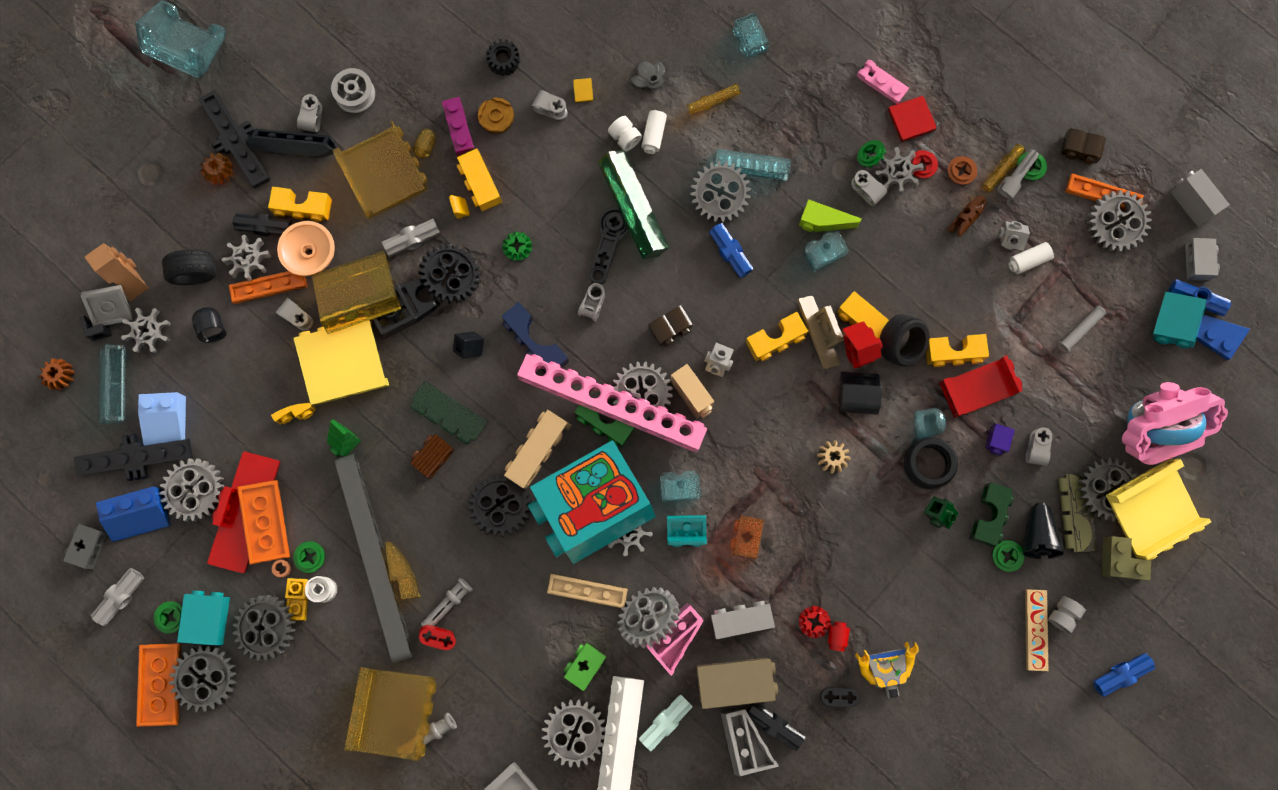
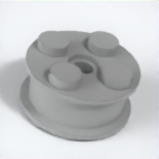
M356 68L345 69L339 72L332 81V95L339 107L344 111L361 113L373 104L375 88L369 76L362 70Z

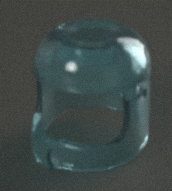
M930 408L914 412L917 438L937 436L945 431L946 418L941 410Z

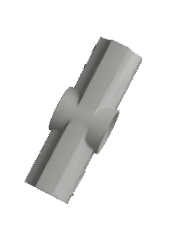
M431 219L416 227L408 226L402 229L400 234L383 241L382 244L390 258L405 250L419 248L423 242L440 235L434 219Z
M129 568L118 583L112 585L105 592L104 600L91 614L92 619L96 623L106 626L115 614L126 607L131 601V595L145 579L143 575L133 568Z

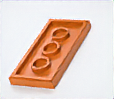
M278 480L237 487L249 565L290 557Z
M181 643L139 645L136 727L179 725L180 699H174L178 694L177 692H170L175 688V685L169 684V682L174 681V677L169 676V674L176 673L172 666L179 665L176 659L181 658Z

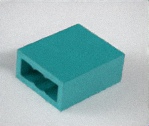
M1165 292L1153 332V340L1164 345L1168 343L1175 344L1183 349L1194 348L1206 307V299Z
M192 590L191 594H184L177 642L224 645L230 597H223L224 593L211 592V596L204 595V591Z

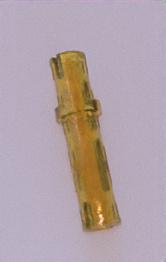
M735 83L711 95L701 96V99L687 104V108H690L688 110L690 115L704 109L708 110L717 103L741 94V90H738L740 87Z
M1017 143L1010 153L1002 158L999 166L981 185L985 191L990 193L1006 173L1015 167L1018 159L1025 153V147Z

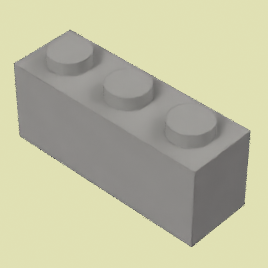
M764 601L754 602L753 607L746 608L745 604L734 606V611L726 612V608L714 610L715 615H710L715 639L775 628L770 604H765Z

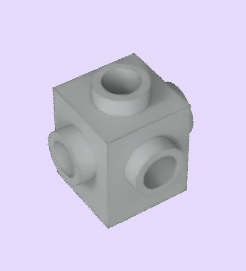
M1006 221L1004 227H1001L998 233L1001 246L1009 250L1018 249L1024 251L1030 235L1029 228L1017 221Z
M716 343L713 351H708L704 362L707 363L705 370L723 377L725 371L729 372L733 361L730 359L734 350Z

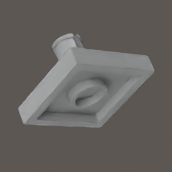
M121 285L81 292L82 301L93 327L101 324L120 323L123 319L133 320V314Z

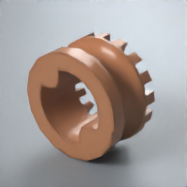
M277 560L272 565V573L276 577H287L292 571L291 564L286 560ZM281 563L283 566H286V571L283 574L277 571V566Z

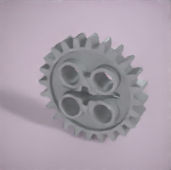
M718 161L717 166L714 167L711 162L710 169L703 166L705 172L698 171L697 173L700 178L693 179L697 182V185H691L692 188L696 189V192L691 193V195L696 196L692 203L698 202L699 205L695 209L702 208L701 215L708 213L707 219L714 216V222L717 221L718 217H721L722 222H724L726 216L731 221L732 214L738 217V210L744 212L741 206L748 205L745 198H751L750 195L746 194L747 191L751 190V188L746 187V184L750 181L743 180L746 173L740 175L741 168L734 170V163L731 167H728L727 161L724 163V166H721L720 161ZM716 173L722 177L721 183L717 185L711 181L712 175ZM733 181L739 186L735 193L730 192L728 189V184ZM708 183L719 189L723 186L724 191L735 196L736 199L733 200L725 195L718 197V192L706 187V184ZM705 191L713 192L714 198L712 201L707 202L703 199ZM722 199L730 201L731 205L726 210L720 207Z
M1119 190L1116 194L1112 191L1109 192V196L1107 194L1103 195L1102 200H1096L1097 205L1091 206L1095 212L1088 214L1092 217V220L1087 221V223L1093 226L1088 231L1095 232L1091 237H1098L1096 244L1103 242L1102 248L1109 246V251H1113L1116 248L1117 252H1120L1123 249L1125 251L1130 250V246L1134 248L1137 247V243H1142L1143 239L1141 237L1148 236L1145 230L1151 229L1146 224L1152 221V219L1146 217L1151 211L1144 210L1148 205H1141L1143 198L1136 200V193L1130 196V191H1126L1123 194L1122 190ZM1121 204L1126 208L1125 213L1120 210ZM1131 212L1134 213L1132 216L1121 221L1119 224L1112 226L1108 230H1105V227L1118 221L1119 218L1125 217ZM1105 213L1109 216V222H1106L1103 218ZM1130 220L1135 222L1134 229L1130 227ZM1114 229L1119 233L1118 238H1115L1113 235Z
M637 362L636 367H633L630 363L629 370L623 367L624 374L617 373L619 380H613V383L617 385L614 387L615 391L620 393L621 391L628 392L632 395V398L639 400L641 395L639 394L638 377L641 376L645 400L653 396L658 399V402L652 406L666 408L665 405H671V402L667 399L673 398V395L668 393L673 390V387L667 386L671 383V380H665L667 373L660 374L661 367L654 370V364L649 368L647 367V362H644L643 366H640V363ZM652 378L655 380V384L647 386L645 380ZM630 380L635 381L637 384L633 389L626 387V383ZM617 400L613 402V406L618 404ZM627 406L625 410L628 413H634L636 408ZM646 413L643 415L645 420H647V418H650L651 420L654 419V416L651 413Z
M190 458L187 463L181 460L180 466L174 464V471L167 470L170 476L163 477L166 484H160L161 487L165 488V491L159 493L165 495L161 502L168 503L164 509H171L170 515H176V519L181 520L183 518V521L188 522L190 518L194 522H197L198 517L204 520L205 514L211 516V509H217L215 504L219 503L220 489L224 488V485L220 484L224 478L217 477L221 472L218 470L214 471V465H209V462L205 460L202 462L197 458L195 462ZM194 472L195 477L190 481L189 475ZM209 484V490L204 493L203 487ZM181 487L182 492L177 496L176 490ZM195 499L196 505L194 508H191L190 503Z
M653 587L651 592L646 588L643 594L638 591L637 597L632 595V601H626L628 606L621 608L624 613L618 615L621 619L617 622L620 626L618 630L621 632V636L636 648L639 645L645 648L646 644L652 647L655 641L659 645L661 638L666 640V634L673 633L671 627H677L674 621L680 620L677 614L681 611L673 594H670L668 590L664 591L662 587L658 590Z
M571 699L569 700V706L564 702L561 703L562 709L555 706L556 714L548 713L552 719L544 720L548 727L542 728L544 732H547V735H544L542 739L548 740L544 748L551 747L548 755L556 754L554 761L561 758V765L569 761V767L572 766L573 762H576L577 767H580L581 761L588 765L589 757L594 761V753L601 754L598 747L604 746L601 739L605 738V735L602 734L605 731V727H602L601 724L605 722V719L599 720L598 717L601 712L594 713L595 706L589 709L588 702L582 706L580 699L574 705ZM566 714L573 715L575 718L574 724L567 725L564 722V716ZM579 716H582L583 719L578 729L580 736L575 737L571 749L567 750L572 736L570 730H574ZM583 723H592L593 731L586 733L582 728ZM558 734L566 735L567 742L565 744L557 742L556 736ZM578 741L583 742L586 745L585 751L578 752L575 749V743Z

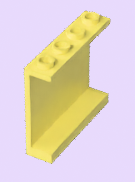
M366 316L358 317L352 323L347 321L336 323V327H320L317 329L318 332L310 333V331L299 333V336L294 338L311 405H319L389 386L388 379L384 377L371 324H373L371 319H366Z
M1168 459L1106 495L1126 538H1132V550L1136 558L1155 559L1160 552L1172 549L1175 543L1187 540L1189 535L1205 529L1204 526L1211 523L1210 519L1199 517L1177 472L1178 469L1184 467L1181 459Z

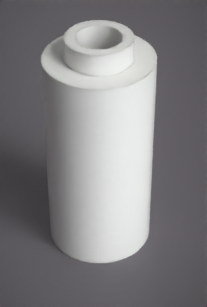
M652 110L648 114L641 145L644 152L648 154H655L660 149L667 115L661 111Z
M1044 242L1010 257L1008 265L1012 272L1020 274L1052 260L1054 254L1050 245Z

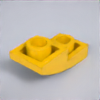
M310 403L296 404L283 408L271 416L275 422L281 425L290 422L293 416L300 420L308 419L317 409Z
M287 579L286 606H290L288 613H294L290 620L306 621L308 598L305 594V586L308 579Z

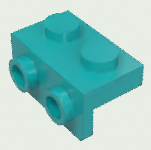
M706 515L667 516V544L673 547H681L683 545L700 547L706 545Z

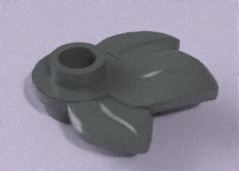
M640 62L637 67L639 74L630 79L632 84L638 88L648 87L652 91L659 90L664 82V65L661 62L656 63L654 66L649 62Z

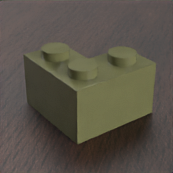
M1104 537L1101 577L1150 581L1151 560L1131 558L1132 538Z

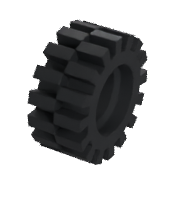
M499 39V43L496 40L493 41L494 45L490 44L489 49L486 50V59L491 71H495L497 75L500 72L501 76H504L505 72H507V75H510V71L514 73L516 71L515 67L518 69V63H520L517 46H514L512 41L509 43L507 39H505V42ZM508 53L510 59L507 62L500 63L496 60L498 54Z

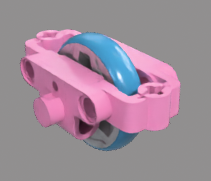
M1162 383L1159 392L1145 396L1142 401L1137 402L1130 408L1127 415V430L1122 436V442L1126 445V452L1144 464L1153 465L1204 446L1205 437L1217 433L1228 415V410L1224 408V399L1212 394L1206 388L1197 387L1183 391L1175 383Z

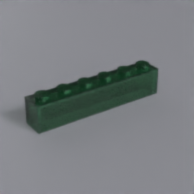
M624 150L608 151L598 163L642 259L659 257L669 249V246Z

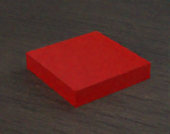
M924 96L888 108L901 142L937 129Z

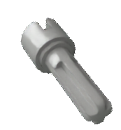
M1032 149L1029 150L1013 174L1005 177L997 188L998 193L1005 198L1010 197L1011 200L1021 188V180L1037 159L1038 152Z

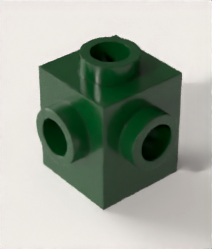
M935 496L932 497L923 512L931 520L930 523L937 528L942 526L950 529L959 514L951 501L947 499L942 500Z

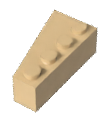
M549 410L546 413L543 411L537 419L538 425L535 429L532 428L526 436L528 440L524 445L521 444L515 453L517 454L516 458L505 467L507 472L504 476L527 489L542 467L540 465L541 462H545L552 453L551 447L556 446L562 440L563 430H569L572 426Z

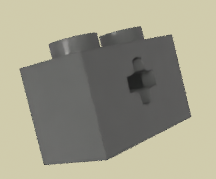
M78 524L72 532L70 545L65 549L63 561L84 569H94L108 534L106 531L89 525Z

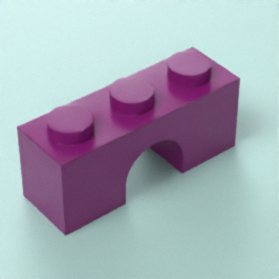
M460 97L442 101L457 157L475 150Z

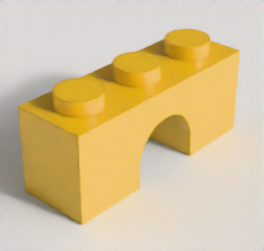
M272 187L268 208L275 216L282 218L285 215L292 216V218L298 220L310 218V220L315 222L328 221L332 199L327 193L309 191L308 198L304 203L295 204L296 195L291 189Z
M798 312L780 320L778 324L782 331L780 338L772 339L768 337L764 329L746 338L745 343L756 361L760 359L765 361L772 357V353L777 350L780 353L789 348V344L793 342L797 344L806 339L805 336L808 330Z
M986 334L967 335L962 340V351L953 350L949 345L948 337L930 338L926 350L927 365L942 367L946 363H952L953 366L963 365L964 362H971L972 364L983 363L989 357Z

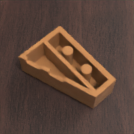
M103 243L85 256L93 270L109 284L113 282L116 285L122 286L124 294L130 302L149 289L134 269L137 267L130 258L127 259L122 252L119 253L113 246L110 248Z

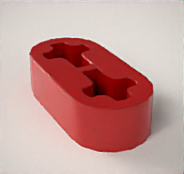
M424 625L418 632L420 642L430 647L450 650L456 644L454 633L447 629ZM430 631L432 636L425 639L423 634H427ZM447 636H449L451 642L447 641V643L444 644L442 639H446Z

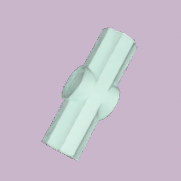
M680 694L667 709H664L653 720V724L640 736L639 740L647 749L652 751L665 736H668L679 725V721L693 706Z

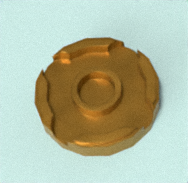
M491 98V100H486L479 107V123L489 133H504L514 123L513 108L503 98Z

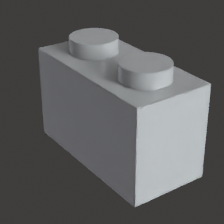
M1193 238L1185 243L1187 280H1211L1218 276L1220 266L1217 263L1219 248L1216 245V239Z

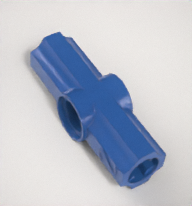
M723 223L714 226L709 231V235L718 246L720 255L725 262H729L739 278L745 277L753 271V267L743 254L741 245L736 239L732 238Z
M1177 279L1173 281L1168 290L1170 293L1192 297L1199 295L1202 299H1206L1205 310L1220 316L1226 315L1231 306V300L1211 293L1208 288H1198Z
M1147 653L1140 654L1128 662H1122L1113 666L1110 672L1093 680V686L1102 697L1107 696L1119 688H1125L1136 683L1137 678L1155 669V663Z

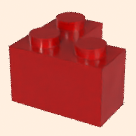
M864 321L842 329L846 357L854 369L881 358L882 342L879 338L875 337L873 329L871 327L868 328Z

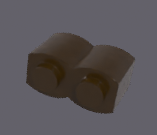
M1070 128L1065 134L1060 154L1065 155L1068 159L1079 158L1086 164L1097 163L1102 157L1106 137Z
M681 305L648 324L650 331L660 346H668L675 341V337L687 335L691 332L690 328L693 326Z

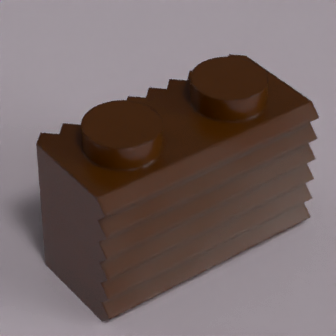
M437 434L428 436L423 443L425 446L421 451L417 450L411 456L412 461L410 464L428 479H432L435 473L455 452V449Z

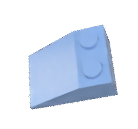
M178 392L139 394L138 415L143 445L185 439L186 396Z

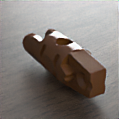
M978 195L972 202L968 203L947 227V231L954 233L957 230L956 235L961 237L984 211V207L987 205L985 197Z

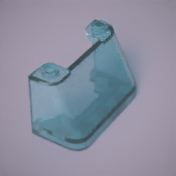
M164 0L157 3L135 22L139 47L146 55L198 78L207 72L226 38L225 28L218 24H211L208 27V31L179 19L177 8Z

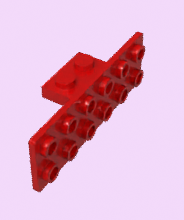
M245 451L242 453L232 487L224 486V489L221 490L218 497V507L212 515V524L219 527L207 564L239 573H246L249 558L237 487L274 481L280 465L279 460Z

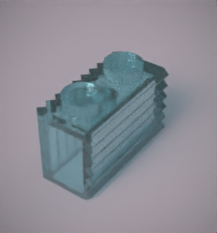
M756 13L735 20L734 27L732 28L736 38L739 37L741 42L739 43L742 53H746L747 58L768 51L769 42Z

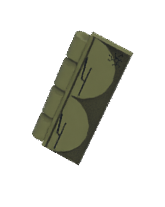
M1065 474V478H1058L1059 492H1066L1067 494L1060 496L1061 512L1069 513V515H1062L1063 531L1071 532V534L1064 535L1065 549H1072L1073 552L1097 551L1093 512H1087L1088 505L1082 506L1085 499H1079V496L1083 495V492L1077 491V489L1082 488L1078 481L1084 480V478L1080 474Z

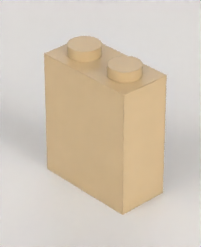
M688 364L671 374V384L697 419L700 416L702 418L708 416L712 412L714 400Z

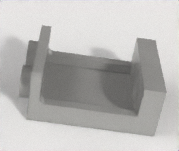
M513 762L484 790L539 789L520 767Z

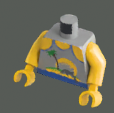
M905 642V649L868 655L866 650H864V656L862 657L856 653L855 657L859 661L861 675L871 685H875L877 688L885 687L888 698L899 697L897 684L906 683L907 678L910 677L915 655L919 651L916 642H914L912 648H909L908 642Z

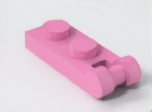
M867 60L864 68L860 69L857 73V77L895 104H898L909 90L903 83L877 67L872 60ZM868 73H873V77L869 76Z

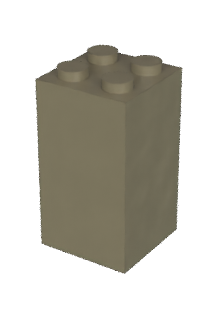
M770 658L696 665L700 706L702 709L776 701L775 696L779 695L777 683L773 682V675H776L775 663L771 662Z

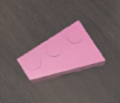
M688 603L679 609L681 612L677 615L680 620L674 621L677 627H671L673 633H667L666 640L661 638L660 644L658 645L655 641L652 647L646 644L648 650L671 676L680 659H682L689 643L692 642L704 621Z

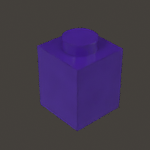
M999 424L991 426L985 449L999 456L1009 452L1015 429Z

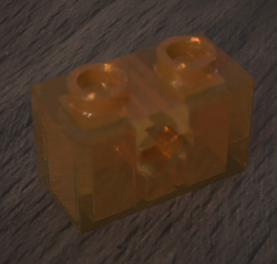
M743 515L739 517V520L735 519L733 531H737L736 538H732L730 550H733L734 556L757 559L764 523L763 519ZM746 532H748V536L751 537V539H749L747 542H744V538H742L741 535H744Z

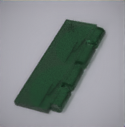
M426 381L423 382L412 398L414 402L410 407L421 415L428 410L424 416L436 425L443 420L440 427L451 435H454L459 430L456 438L467 445L472 439L476 440L488 423V421Z

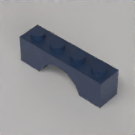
M520 302L516 303L501 316L504 321L502 325L508 332L511 330L516 335L514 339L520 346L524 344L528 348L526 351L528 355H538L543 358L542 361L547 363L555 362L561 366L560 368L569 362L568 357L556 344L543 346L535 343L530 338L529 327L533 320Z

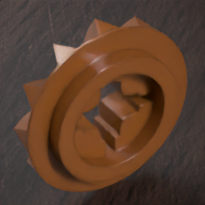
M959 156L949 163L947 172L949 178L954 181V184L958 183L962 186L970 184L976 178L977 166L972 159ZM964 166H966L964 170L966 174L963 173L962 175L958 176V169H961Z

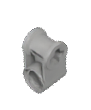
M543 90L538 91L531 105V109L536 113L559 121L565 119L568 114L564 99Z
M308 94L303 97L300 113L297 118V128L299 130L319 131L323 106L316 96Z
M865 170L858 171L851 181L853 190L871 206H875L887 194L885 186Z
M594 283L589 286L584 300L579 307L578 316L583 315L591 318L594 322L597 321L605 299V291L602 285ZM594 290L602 292L599 297H593L591 294Z
M286 298L276 311L279 316L302 331H308L314 325L313 318L289 298Z
M1039 428L1030 433L1025 457L1026 463L1042 466L1049 464L1052 433L1049 429Z

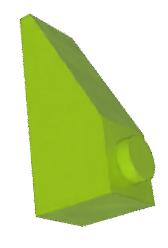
M808 199L799 226L809 232L858 228L861 218Z

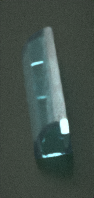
M717 149L715 166H717L718 161H720L721 166H724V163L727 161L728 167H731L734 163V170L741 168L739 174L746 173V175L785 181L788 179L791 159L725 149Z
M105 344L100 349V424L121 423L125 421L126 346Z

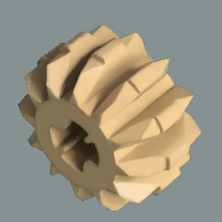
M834 440L832 445L828 441L825 443L826 448L823 446L819 448L822 453H818L817 457L823 460H820L818 465L825 464L823 471H826L829 467L830 474H833L835 469L840 473L842 472L841 467H848L845 461H849L850 457L845 456V454L849 452V449L843 451V443L837 447V441ZM835 453L837 455L836 458H838V460L835 459L834 461H832L830 459L832 456H829V454L832 455Z

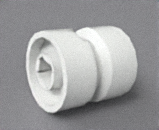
M622 116L610 125L608 133L614 140H619L617 144L626 152L634 148L641 141L642 135L635 127L632 128L633 124L626 116Z
M316 576L307 582L305 594L313 602L327 603L335 598L337 585L331 578Z

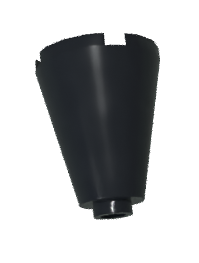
M1036 503L1030 508L1022 549L1025 557L1041 559V556H1048V559H1053L1064 555V547L1052 509L1046 503Z

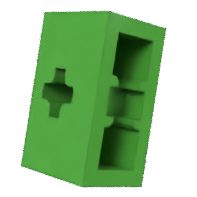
M588 643L585 646L580 645L575 653L578 657L574 663L570 661L564 669L566 673L564 678L583 691L607 657ZM588 661L587 666L589 669L581 671L579 662Z

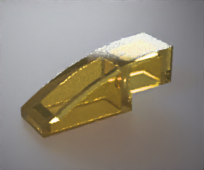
M385 542L390 581H399L401 600L419 598L418 584L407 559L393 542Z

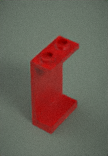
M1007 355L1000 360L956 377H949L939 383L954 418L1023 391L1022 382L1016 376L1012 360L1008 359Z

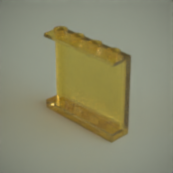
M393 121L390 122L392 127L344 151H341L339 147L332 150L368 219L428 190L425 184L428 180L424 172H419L418 167H420L418 160L415 156L411 157L409 152L412 149L408 141L403 142L401 137L404 134L400 126L395 127Z
M384 250L312 275L320 321L327 334L401 309L389 269L390 263Z
M360 667L344 750L420 761L421 757L424 756L426 748L424 739L429 731L428 716L431 715L433 709L431 699L432 694L436 691L435 678Z

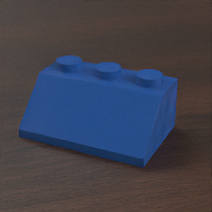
M153 486L96 502L99 521L112 542L171 526L168 511L164 509L166 503L161 502L165 497L159 494L163 489Z

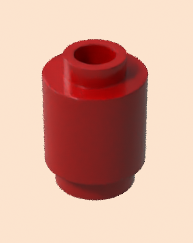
M835 621L834 625L830 624L828 636L829 649L845 652L850 628L846 627L847 623Z

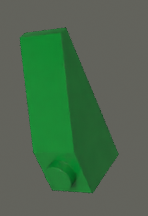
M332 419L327 443L331 446L329 450L337 457L339 455L343 457L349 455L361 440L348 428Z

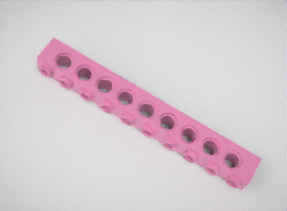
M526 354L517 374L518 380L692 452H698L707 430L703 423L699 421L691 422L686 420V417L682 414H671L668 412V409L662 406L654 407L645 399L640 398L637 400L632 398V395L628 392L621 391L620 393L615 391L611 385L598 384L595 379L589 376L581 377L578 375V372L572 369L564 370L555 362L547 363L542 361L543 358L538 355L532 354L530 356ZM539 369H544L546 374L538 376L536 372ZM557 376L564 378V381L560 384L555 383L553 380ZM574 384H580L582 389L574 391L571 387ZM592 391H597L600 393V396L598 398H591L589 394ZM610 398H615L618 404L610 406L607 401ZM631 405L636 408V411L628 413L625 408ZM646 413H651L654 416V419L651 421H647L644 419L643 415ZM664 420H668L672 423V426L664 428L661 423ZM687 428L690 434L683 436L679 430Z

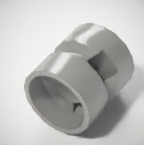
M1063 596L1057 604L1058 610H1053L1048 621L1061 631L1071 634L1076 627L1075 621L1082 618L1086 609L1076 601Z

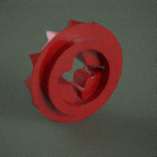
M926 150L916 151V156L911 160V164L918 165L923 161V164H927L923 171H915L913 175L917 179H927L933 176L938 168V161L935 155Z
M810 606L800 614L799 627L806 636L819 638L824 636L830 629L831 620L828 612L823 608ZM817 614H819L818 622H820L822 626L816 625L813 628V630H811L812 623L809 620H807V618L814 619L817 616Z

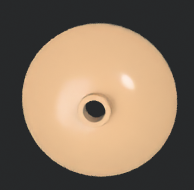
M301 221L288 227L281 235L277 246L281 264L289 272L298 276H312L323 271L332 261L335 251L334 240L330 232L321 224L313 221ZM312 250V254L307 255V252Z

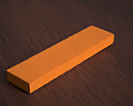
M1071 173L1065 192L1096 202L1098 199L1102 200V196L1105 194L1109 196V192L1114 191L1116 194L1117 191L1122 190L1124 194L1128 190ZM1136 193V200L1144 197V195ZM1121 204L1120 209L1126 211L1125 206Z
M286 271L252 279V281L230 284L229 290L232 303L237 304L306 288L307 282L305 276H298Z

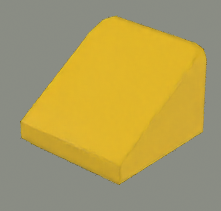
M591 78L573 80L575 102L593 101Z
M454 195L449 197L453 213L457 219L470 215L465 198Z

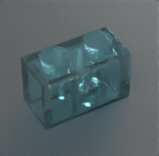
M839 231L824 234L822 239L817 242L812 240L807 243L803 254L813 272L846 256L849 249Z
M684 471L683 475H675V472L663 473L664 476H660L662 502L701 498L699 474H695L694 471Z

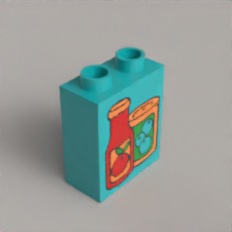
M613 440L530 486L537 499L528 504L531 513L538 525L549 521L554 531L545 536L546 541L556 558L566 553L573 564L656 517L649 500Z

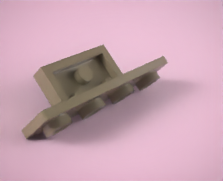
M813 296L799 298L797 303L823 369L837 367L840 365L834 347L843 342L844 338L831 306H826L819 310Z

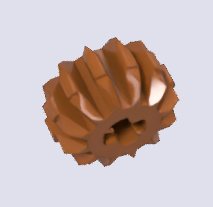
M51 358V362H44L45 368H39L43 373L38 377L42 379V385L47 386L50 390L56 389L61 391L63 386L69 387V381H74L71 375L75 374V372L71 370L72 365L66 363V360Z

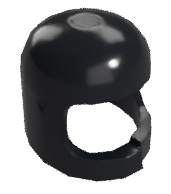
M201 308L193 314L192 324L200 341L211 343L225 338L227 335L220 314L214 308ZM219 327L222 329L221 333L210 337H205L202 334V331L208 328Z

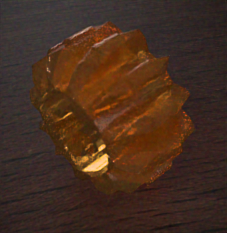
M210 153L209 159L204 157L206 162L200 163L203 168L200 171L207 182L211 181L212 184L216 185L218 182L224 184L225 179L230 181L228 175L233 174L231 170L233 164L227 156H223L221 153H217L215 156Z

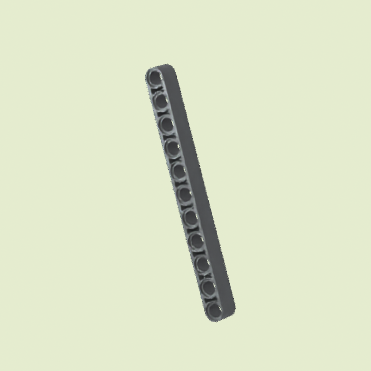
M355 454L335 459L336 469L391 660L395 664L413 658L412 645L358 459Z

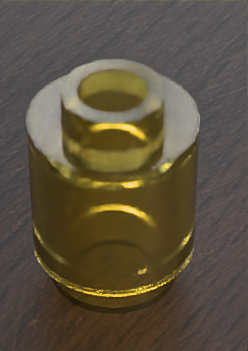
M422 129V132H419L413 146V150L418 157L425 158L431 155L436 142V134L433 131Z

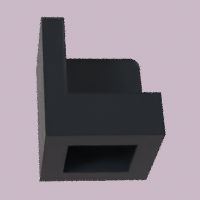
M86 316L80 317L86 338L97 341L112 336L109 325L101 324L93 327L90 318Z
M474 331L454 334L453 352L463 359L481 356L484 338Z

